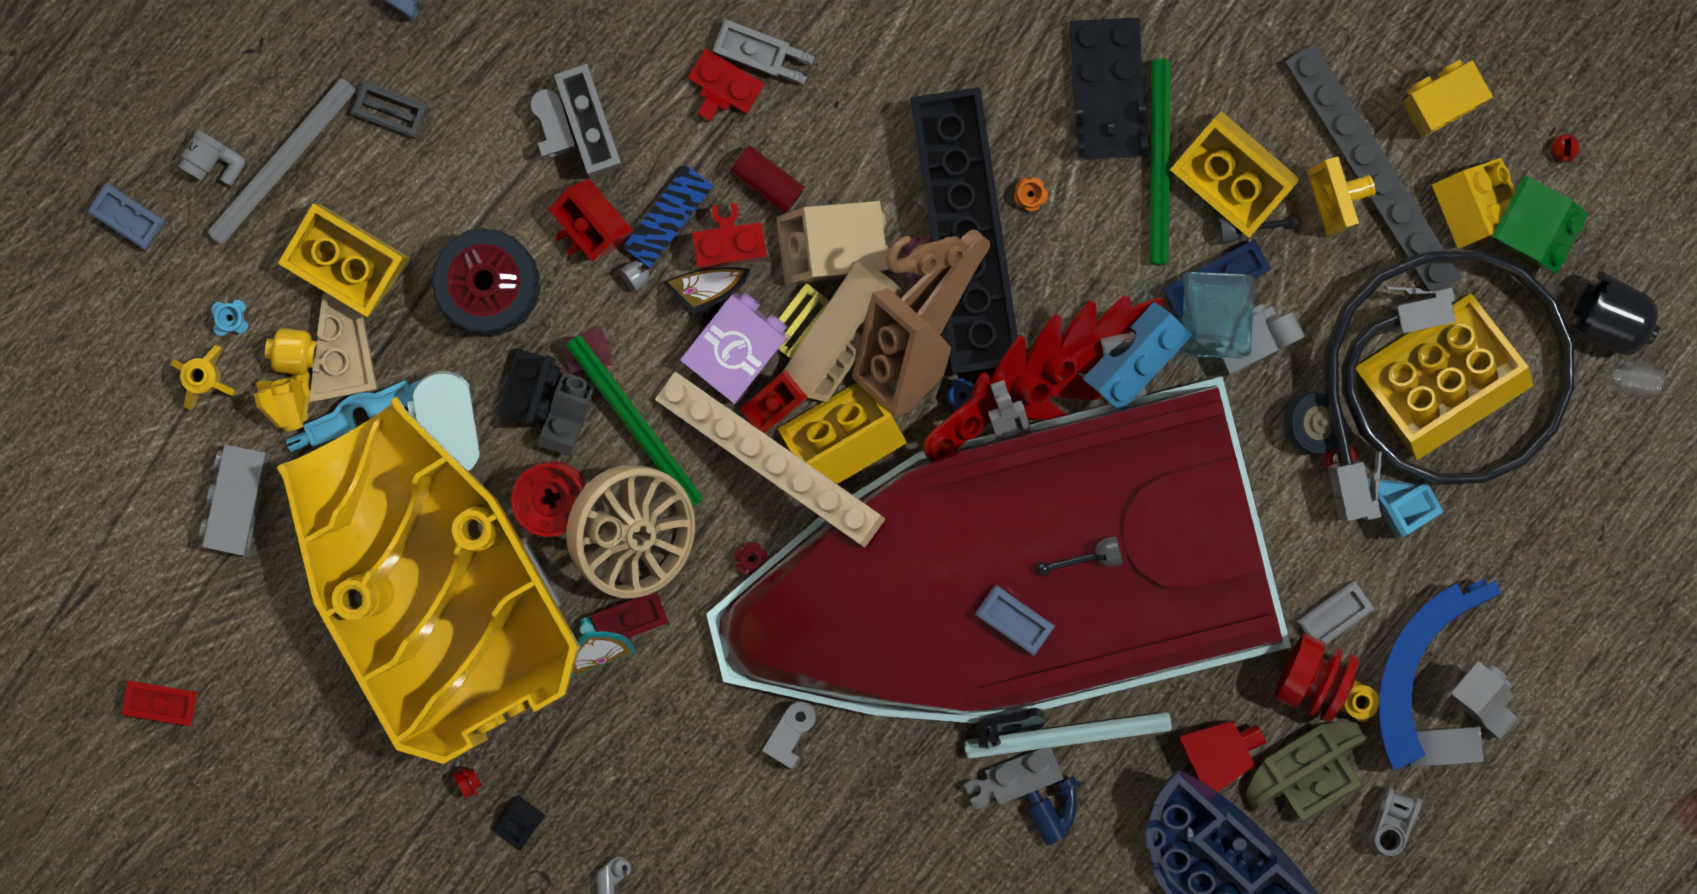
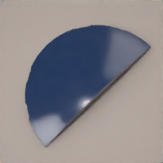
M1179 770L1168 778L1154 799L1150 818L1147 822L1146 846L1147 850L1149 849L1153 862V873L1166 894H1318L1284 851L1253 820L1221 794Z

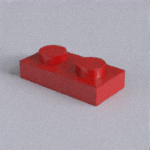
M128 680L122 715L193 726L198 691Z

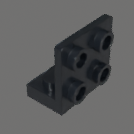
M516 348L497 415L538 427L540 420L545 422L551 406V402L546 399L550 387L556 388L561 373V368L556 366L557 360L552 356H541Z

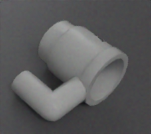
M197 129L183 152V159L178 166L196 178L203 180L207 172L210 173L218 159H221L229 165L220 180L232 186L245 165V159Z

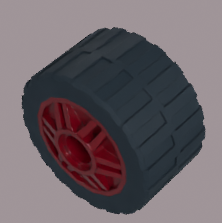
M487 228L465 231L460 236L452 238L447 246L441 249L437 261L434 262L431 286L434 290L435 302L440 306L444 316L468 333L471 332L478 336L486 337V335L498 336L508 331L511 332L529 318V314L532 310L534 311L537 305L536 301L538 295H540V275L535 265L536 262L516 238L505 234L503 231L497 229L489 230ZM485 275H493L494 282L492 287L488 290H480L479 280Z

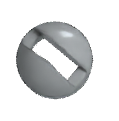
M632 261L619 269L623 280L634 292L642 288L649 279V270L641 273L639 269L644 264L639 261Z

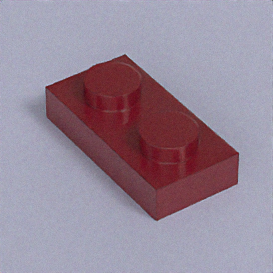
M657 591L591 615L597 632L617 633L627 639L669 623Z

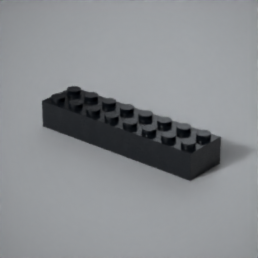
M976 87L911 97L910 103L931 242L953 236L961 239L971 230H977L990 242L988 252L975 270L944 327L946 341L951 346L949 355L951 374L956 376L996 370L1002 357L1018 337L981 89Z

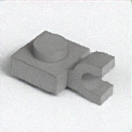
M1004 380L990 384L998 409L989 411L988 414L997 442L1031 433L1022 401L1012 403Z

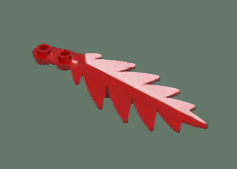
M1124 295L1105 312L1097 323L1096 303L1092 300L1088 301L1071 322L1062 339L1061 316L1054 314L1038 335L1027 358L1026 339L1023 336H1018L1002 357L991 380L987 373H981L973 388L972 398L929 433L923 447L925 455L929 459L935 460L956 453L957 449L967 440L977 437L987 423L991 424L988 412L998 409L990 384L1002 380L1005 382L1012 403L1022 401L1026 416L1030 419L1051 420L1067 416L1066 413L1048 400L1050 395L1079 400L1101 399L1102 397L1077 372L1088 374L1102 359L1103 352L1100 339L1133 332L1130 327L1149 306L1155 302L1162 307L1165 304V300L1156 298L1131 307L1130 297Z

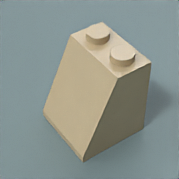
M880 201L803 207L776 217L785 285L846 278L857 260L880 272L889 270L886 264V255L889 248L885 244L884 236L886 219L884 212L881 210Z

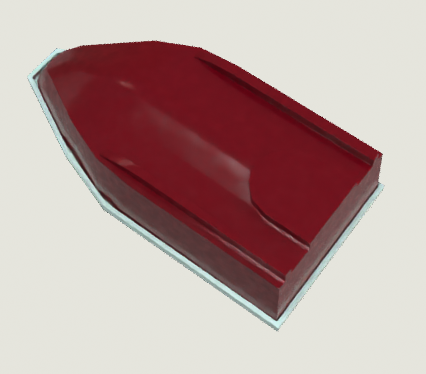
M1223 377L1134 398L1122 411H1118L1112 405H1106L1029 425L1031 433L998 442L994 434L967 440L957 449L956 453L939 459H929L924 451L915 454L852 494L885 518L865 548L825 519L819 517L706 614L723 682L875 716L977 723L980 719L1023 712L1030 708L1044 710L1291 648ZM1114 536L1117 537L1123 561L1121 565L1106 567L1097 560H1092L1051 570L1046 576H1040L1036 573V565L1039 562L1050 564L1094 553L1100 541ZM995 584L1055 626L1035 655L1025 650L975 614Z

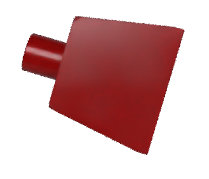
M1232 720L1176 736L1197 780L1203 782L1216 792L1251 769L1254 763L1248 751L1266 743L1257 724L1239 732Z

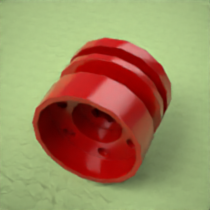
M559 461L539 463L523 472L514 484L511 495L513 514L519 524L532 534L543 537L561 535L567 531V523L572 506L587 483L581 473L567 463ZM549 488L553 493L559 492L561 498L556 501L557 507H553L551 502L545 503L543 497L548 494L547 489Z
M1302 633L1282 671L1274 693V699L1296 708L1304 697L1307 696L1310 698L1307 714L1314 716L1321 704H1324L1320 720L1330 723L1340 708L1344 706L1350 695L1356 678L1355 673L1359 657L1349 654L1343 664L1339 666L1343 650L1336 648L1328 660L1323 659L1325 642Z

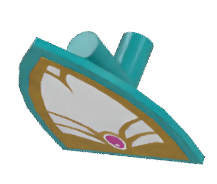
M592 617L583 618L579 622L582 636L577 640L580 647L571 678L634 654L636 650L626 637L617 633L597 632Z

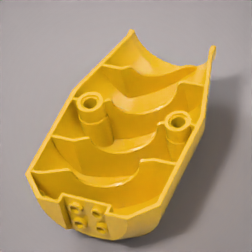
M395 397L390 400L391 404L360 426L304 456L277 466V469L284 480L313 603L397 751L445 764L487 741L486 732L506 722L505 714L508 713L509 717L512 718L529 708L536 712L565 696L580 645L498 500L405 410L399 397ZM478 521L482 525V533L479 530ZM356 590L362 595L361 606L355 601Z

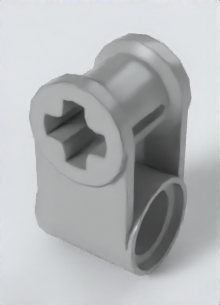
M1390 786L1386 789L1370 837L1371 846L1375 852L1380 855L1394 856L1403 851L1410 831L1418 817L1422 798L1416 797L1412 799L1396 793L1394 788ZM1394 804L1406 808V810L1395 807ZM1386 830H1390L1396 835V844L1391 850L1384 849L1380 844V836Z

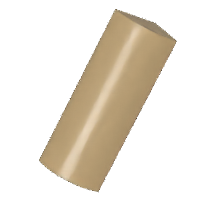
M856 261L783 370V372L786 370L808 398L828 402L856 361L872 293L889 288L899 297L903 291L886 275L861 261Z

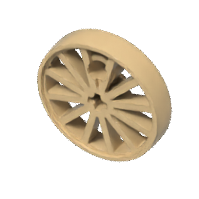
M641 465L613 467L592 479L580 492L572 506L566 532L570 558L582 577L606 594L619 598H638L649 595L667 585L685 564L694 541V511L683 487L666 473ZM637 476H646L635 500L634 480ZM621 481L622 507L610 490V487ZM659 483L663 484L667 491L650 504ZM600 496L614 517L602 511L595 512L591 510ZM673 503L675 504L676 516L657 519L658 515ZM603 523L607 524V528L601 534H598L600 526ZM677 528L673 544L656 538V534L661 530ZM592 543L600 545L599 548L586 558L584 552L585 545ZM652 545L670 551L660 566L651 554L650 547ZM611 556L601 579H599L594 574L595 568ZM641 557L651 574L639 581L638 560ZM625 561L626 583L625 585H615L616 578Z

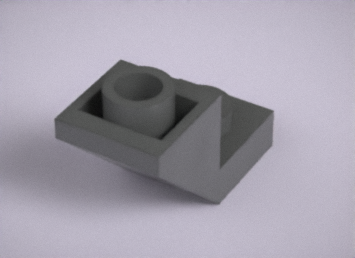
M563 372L554 393L550 413L539 436L537 446L571 456L596 387L592 381Z

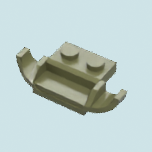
M1335 722L1325 725L1321 724L1266 758L1254 774L1247 789L1245 799L1255 813L1277 796L1279 798L1284 795L1303 824L1362 787V784L1344 757L1349 755V751L1363 743H1368L1373 739L1360 723Z

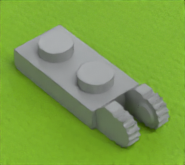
M724 19L712 50L713 53L774 77L779 75L804 85L807 77L798 71L782 67L785 56L787 55L800 63L810 65L815 58L808 53L790 47V44L727 19Z

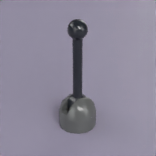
M1292 215L1285 220L1263 222L1257 230L1285 226L1296 229L1301 225V219L1297 215ZM1224 216L1217 217L1216 226L1220 244L1235 242L1242 236L1243 232Z
M1114 536L1100 541L1094 553L1050 564L1039 562L1036 565V573L1040 576H1046L1051 570L1092 560H1097L1106 567L1121 565L1123 561L1117 537Z

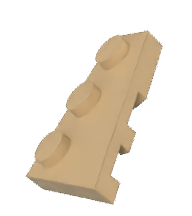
M323 293L317 331L316 353L312 368L313 376L311 390L309 391V403L378 390L364 315L328 293Z

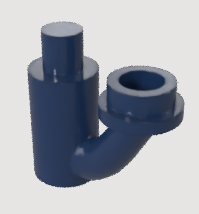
M1074 775L1056 784L1058 796L1064 795V807L1060 817L1057 815L1049 798L1043 799L1038 790L1025 795L1031 805L1027 808V811L1046 846L1067 836V832L1074 823L1077 809L1076 788L1081 785L1080 780L1077 781Z

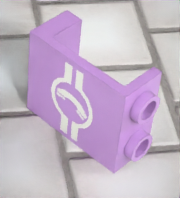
M737 292L728 298L680 359L734 404L743 397L749 385L779 347L790 337L785 332L787 326L780 319L772 314L766 317L758 310L760 304L746 293L740 296Z

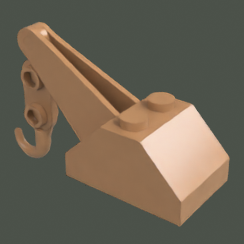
M977 230L967 232L961 239L953 236L928 244L918 245L910 252L909 256L897 259L900 249L911 241L910 236H905L897 240L890 247L886 255L887 267L894 273L911 272L925 275L901 299L889 288L872 293L851 378L893 416L910 412L945 374L951 346L940 335L975 270L990 247L989 240Z

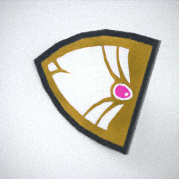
M738 267L708 268L682 274L663 282L692 313L697 312L699 325L706 327L712 320L710 307L727 301L745 283L751 271L749 268Z

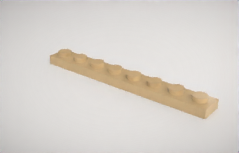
M677 372L673 373L655 400L864 548L884 522L885 518Z

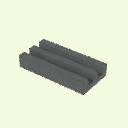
M363 81L351 114L417 139L429 106ZM369 91L418 110L417 116L367 98L366 94ZM365 104L414 124L412 128L361 110V107Z

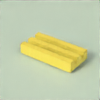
M807 283L779 318L785 324L807 294L813 297L786 331L790 337L778 349L790 359L830 302ZM818 302L821 303L823 307L791 349L787 348L785 344Z

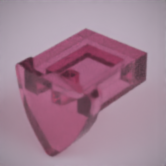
M597 326L594 327V331L580 334L605 368L611 367L613 364L611 349L603 328ZM575 336L561 340L570 374L584 371L566 347L567 342Z

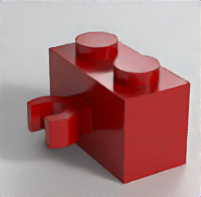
M589 178L569 187L548 208L564 228L557 233L555 237L557 242L568 236L572 240V247L567 251L568 255H572L582 249L592 262L612 253L633 232L631 227Z
M731 203L732 213L727 218L720 217L718 207L714 205L712 207V216L715 222L720 225V228L692 232L698 269L702 270L767 260L762 222L734 226V222L738 218L737 205Z

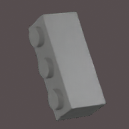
M584 64L555 74L554 77L589 177L592 178L622 168L623 165L588 65Z
M224 444L223 451L218 450L214 463V471H218L216 485H210L207 495V505L211 506L208 519H203L199 533V539L204 540L202 547L249 556L270 454Z

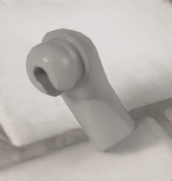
M622 857L613 858L598 871L597 894H615L614 886L631 872V864L628 860Z

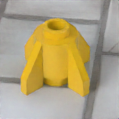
M214 345L203 359L194 358L185 364L172 359L170 365L181 371L180 379L182 385L187 389L183 407L192 410L199 395L210 394L216 389L234 397L237 390L220 382V371L215 365L223 348ZM196 371H203L204 378L200 382H197L198 379L194 377Z
M309 370L304 375H293L273 382L267 380L256 382L258 392L254 394L257 408L275 427L283 428L285 432L302 428L304 426L303 422L309 418L307 411L310 399L309 391L311 390L312 383Z

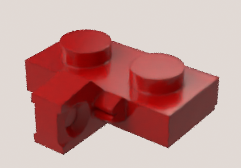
M706 48L688 76V80L703 88L700 96L706 100L697 114L709 123L719 107L727 111L731 105L748 115L765 86L763 82Z

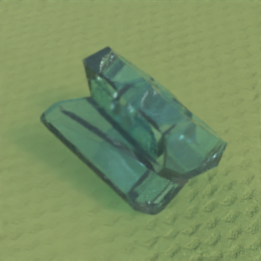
M1184 273L1182 281L1184 289L1182 325L1192 336L1180 348V352L1195 357L1240 359L1251 355L1255 288H1253V277L1247 274Z

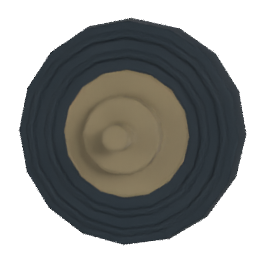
M1308 392L1297 396L1288 405L1284 414L1283 427L1286 438L1295 449L1304 454L1319 455L1331 451L1335 447L1325 393Z

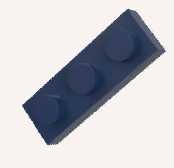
M1254 239L1162 288V291L1177 319H1180L1270 271L1271 268Z

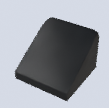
M517 796L493 828V831L521 850L543 821L545 815L522 797Z

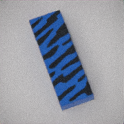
M685 165L623 245V248L651 269L714 185L688 165Z

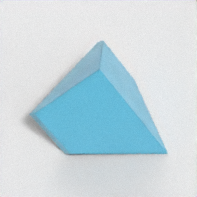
M1367 478V480H1368V485H1369V490H1370V479H1371V478ZM1380 480L1378 488L1379 508L1396 538H1402L1444 512L1427 481L1423 484Z

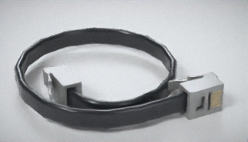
M1483 250L1424 252L1415 254L1373 273L1341 306L1324 349L1325 399L1339 463L1327 467L1338 518L1350 521L1359 518L1371 520L1381 517L1378 503L1381 456L1392 467L1435 484L1486 483L1526 465L1558 431L1575 388L1574 340L1557 300L1524 267ZM1476 260L1513 275L1543 304L1559 342V388L1545 424L1515 456L1479 472L1437 473L1402 459L1370 426L1356 393V366L1363 348L1383 330L1392 327L1393 333H1408L1456 322L1452 302L1455 300L1453 290L1450 287L1423 291L1420 288L1384 286V289L1402 290L1406 294L1430 293V296L1387 305L1389 315L1369 323L1350 343L1341 366L1342 394L1360 436L1377 451L1375 470L1371 474L1369 490L1364 462L1352 460L1339 398L1338 352L1353 313L1382 282L1423 264L1437 261Z

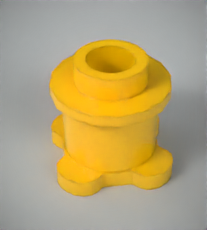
M1355 681L1346 703L1340 710L1347 712L1358 722H1365L1377 712L1379 706L1378 693L1371 687ZM1362 695L1366 699V704L1363 708H1358L1356 706V699Z

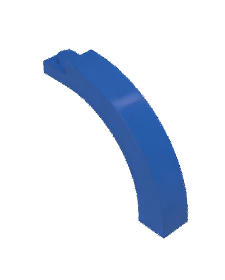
M1485 579L1477 581L1466 587L1468 592L1466 595H1463L1458 583L1442 591L1427 602L1412 617L1392 647L1384 666L1378 695L1380 739L1392 772L1426 755L1418 739L1412 715L1413 681L1424 651L1435 635L1452 620L1498 597L1502 592L1496 581L1488 584Z

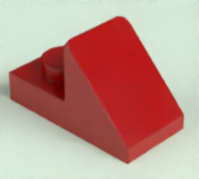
M785 370L743 405L740 410L754 427L765 434L789 413L801 406L808 397Z

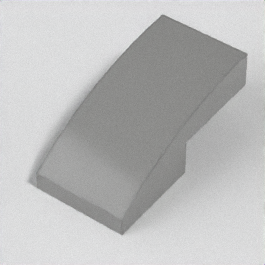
M1479 726L1416 731L1426 755L1411 763L1410 767L1484 762L1481 727Z

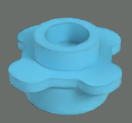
M235 300L233 303L225 304L216 302L212 306L211 311L214 314V321L216 323L213 329L217 335L225 336L228 332L243 334L247 331L248 323L244 320L245 303L241 300ZM228 315L233 316L232 321L227 320Z

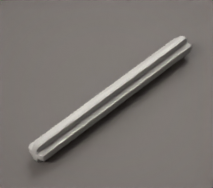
M340 79L208 230L211 238L217 243L223 244L355 93V88L345 79Z

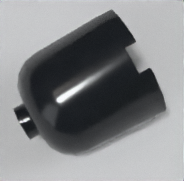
M1603 271L1598 272L1596 278L1599 281L1596 285L1593 286L1588 283L1579 297L1573 314L1579 317L1576 325H1570V333L1623 356L1637 353L1646 344L1651 345L1660 330V326L1656 325L1658 309L1653 299Z

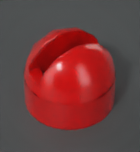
M1569 134L1558 136L1551 144V155L1556 161L1561 163H1568L1574 160L1580 151L1578 140ZM1565 139L1570 140L1569 156H1564Z

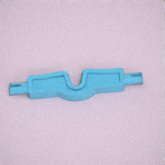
M421 380L410 385L407 381H402L377 393L362 392L347 397L336 407L334 412L305 424V431L286 438L287 445L300 440V442L288 446L289 450L292 453L308 444H311L312 447H318L355 429L358 426L354 417V411L359 407L365 409L370 419L391 404L390 400L395 397H399L404 408L408 407L407 402L414 401L413 393Z

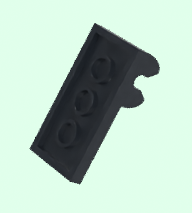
M1140 17L1070 21L1077 160L1146 157L1148 153V137L1145 130L1146 103L1143 92Z

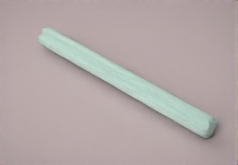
M1165 712L999 735L1001 744L993 748L991 738L987 737L988 749L979 748L978 738L966 740L964 746L967 758H978L1166 732L1171 730L1172 725L1169 713Z

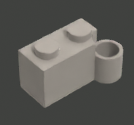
M1260 304L1244 313L1247 318L1246 320L1235 325L1233 320L1230 319L1214 327L1213 329L1216 334L1211 336L1209 341L1228 376L1304 338L1305 335L1293 312L1278 318L1273 306L1265 309L1264 305Z
M1478 661L1451 692L1460 707L1498 740H1501L1518 720L1505 707L1514 697L1510 690L1513 685L1507 680V676L1493 664H1490L1487 668Z

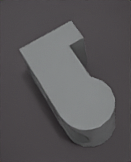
M540 90L532 97L531 109L536 118L541 121L546 141L538 143L542 158L547 160L577 150L560 98L551 90Z
M805 702L791 704L762 751L792 769L799 757L791 751L802 733L809 730L815 723L816 714L813 707Z

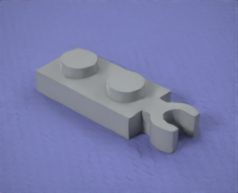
M1050 747L1038 749L985 770L988 779L984 781L979 779L970 780L965 783V788L968 795L974 792H981L978 796L970 799L974 809H981L992 798L996 797L998 805H1001L1064 779Z

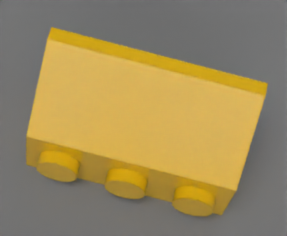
M1222 111L1209 123L1170 169L1248 238L1300 180Z
M313 203L278 264L362 315L369 317L392 288L409 257L325 206Z
M857 382L832 396L828 402L820 403L778 428L791 453L836 484L907 443L891 413Z

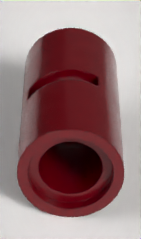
M751 145L740 155L729 172L753 191L758 190L763 199L783 214H786L806 188Z

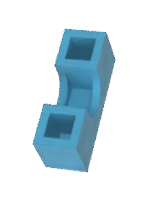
M1155 302L1130 327L1136 332V338L1130 348L1117 357H1111L1106 353L1083 378L1105 401L1118 411H1122L1192 336L1171 313Z

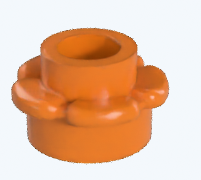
M1023 178L1016 184L1014 200L1019 207H1025L1026 211H1036L1040 208L1041 204L1046 203L1048 191L1044 188V182L1039 178ZM1029 191H1033L1034 196L1029 197L1027 193Z

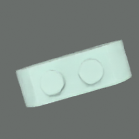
M451 371L430 373L416 386L413 393L414 401L407 402L409 414L469 471L476 464L480 454L469 383L462 376Z

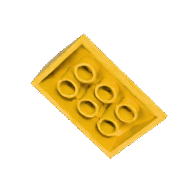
M1471 293L1452 305L1456 322L1409 332L1356 366L1358 376L1416 461L1534 386L1529 366Z

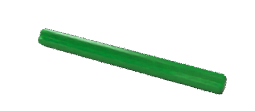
M1165 58L1153 59L1151 63L1149 262L1152 265H1166L1169 261L1171 62Z
M577 335L567 342V349L659 471L671 476L683 487L691 501L692 507L699 504L703 500L700 492L581 335Z

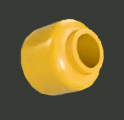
M280 328L275 333L274 339L268 338L266 341L265 359L271 360V366L277 373L304 375L309 368H313L317 341L312 340L311 334L308 331Z

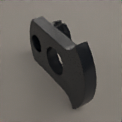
M1030 708L1023 712L980 719L976 723L979 748H989L987 741L989 736L993 748L1001 744L1000 734L1022 730H1038L1046 723L1044 711L1038 708Z

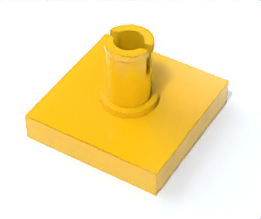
M1338 156L1324 160L1308 169L1306 172L1326 236L1341 233L1359 224L1353 201L1375 196V185L1371 176L1365 175L1362 178L1346 182Z

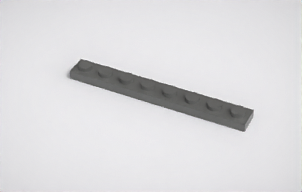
M1313 43L1284 62L1285 66L1356 179L1362 178L1365 175L1371 176L1376 193L1375 196L1368 198L1404 256L1408 258L1415 254L1429 251H1445L1316 44ZM1437 261L1413 268L1426 291L1449 287L1462 279L1452 261Z

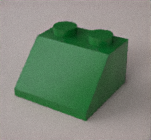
M1524 175L1491 237L1524 263L1557 275L1561 265L1567 260L1569 250L1577 235L1582 231L1589 213L1568 197Z

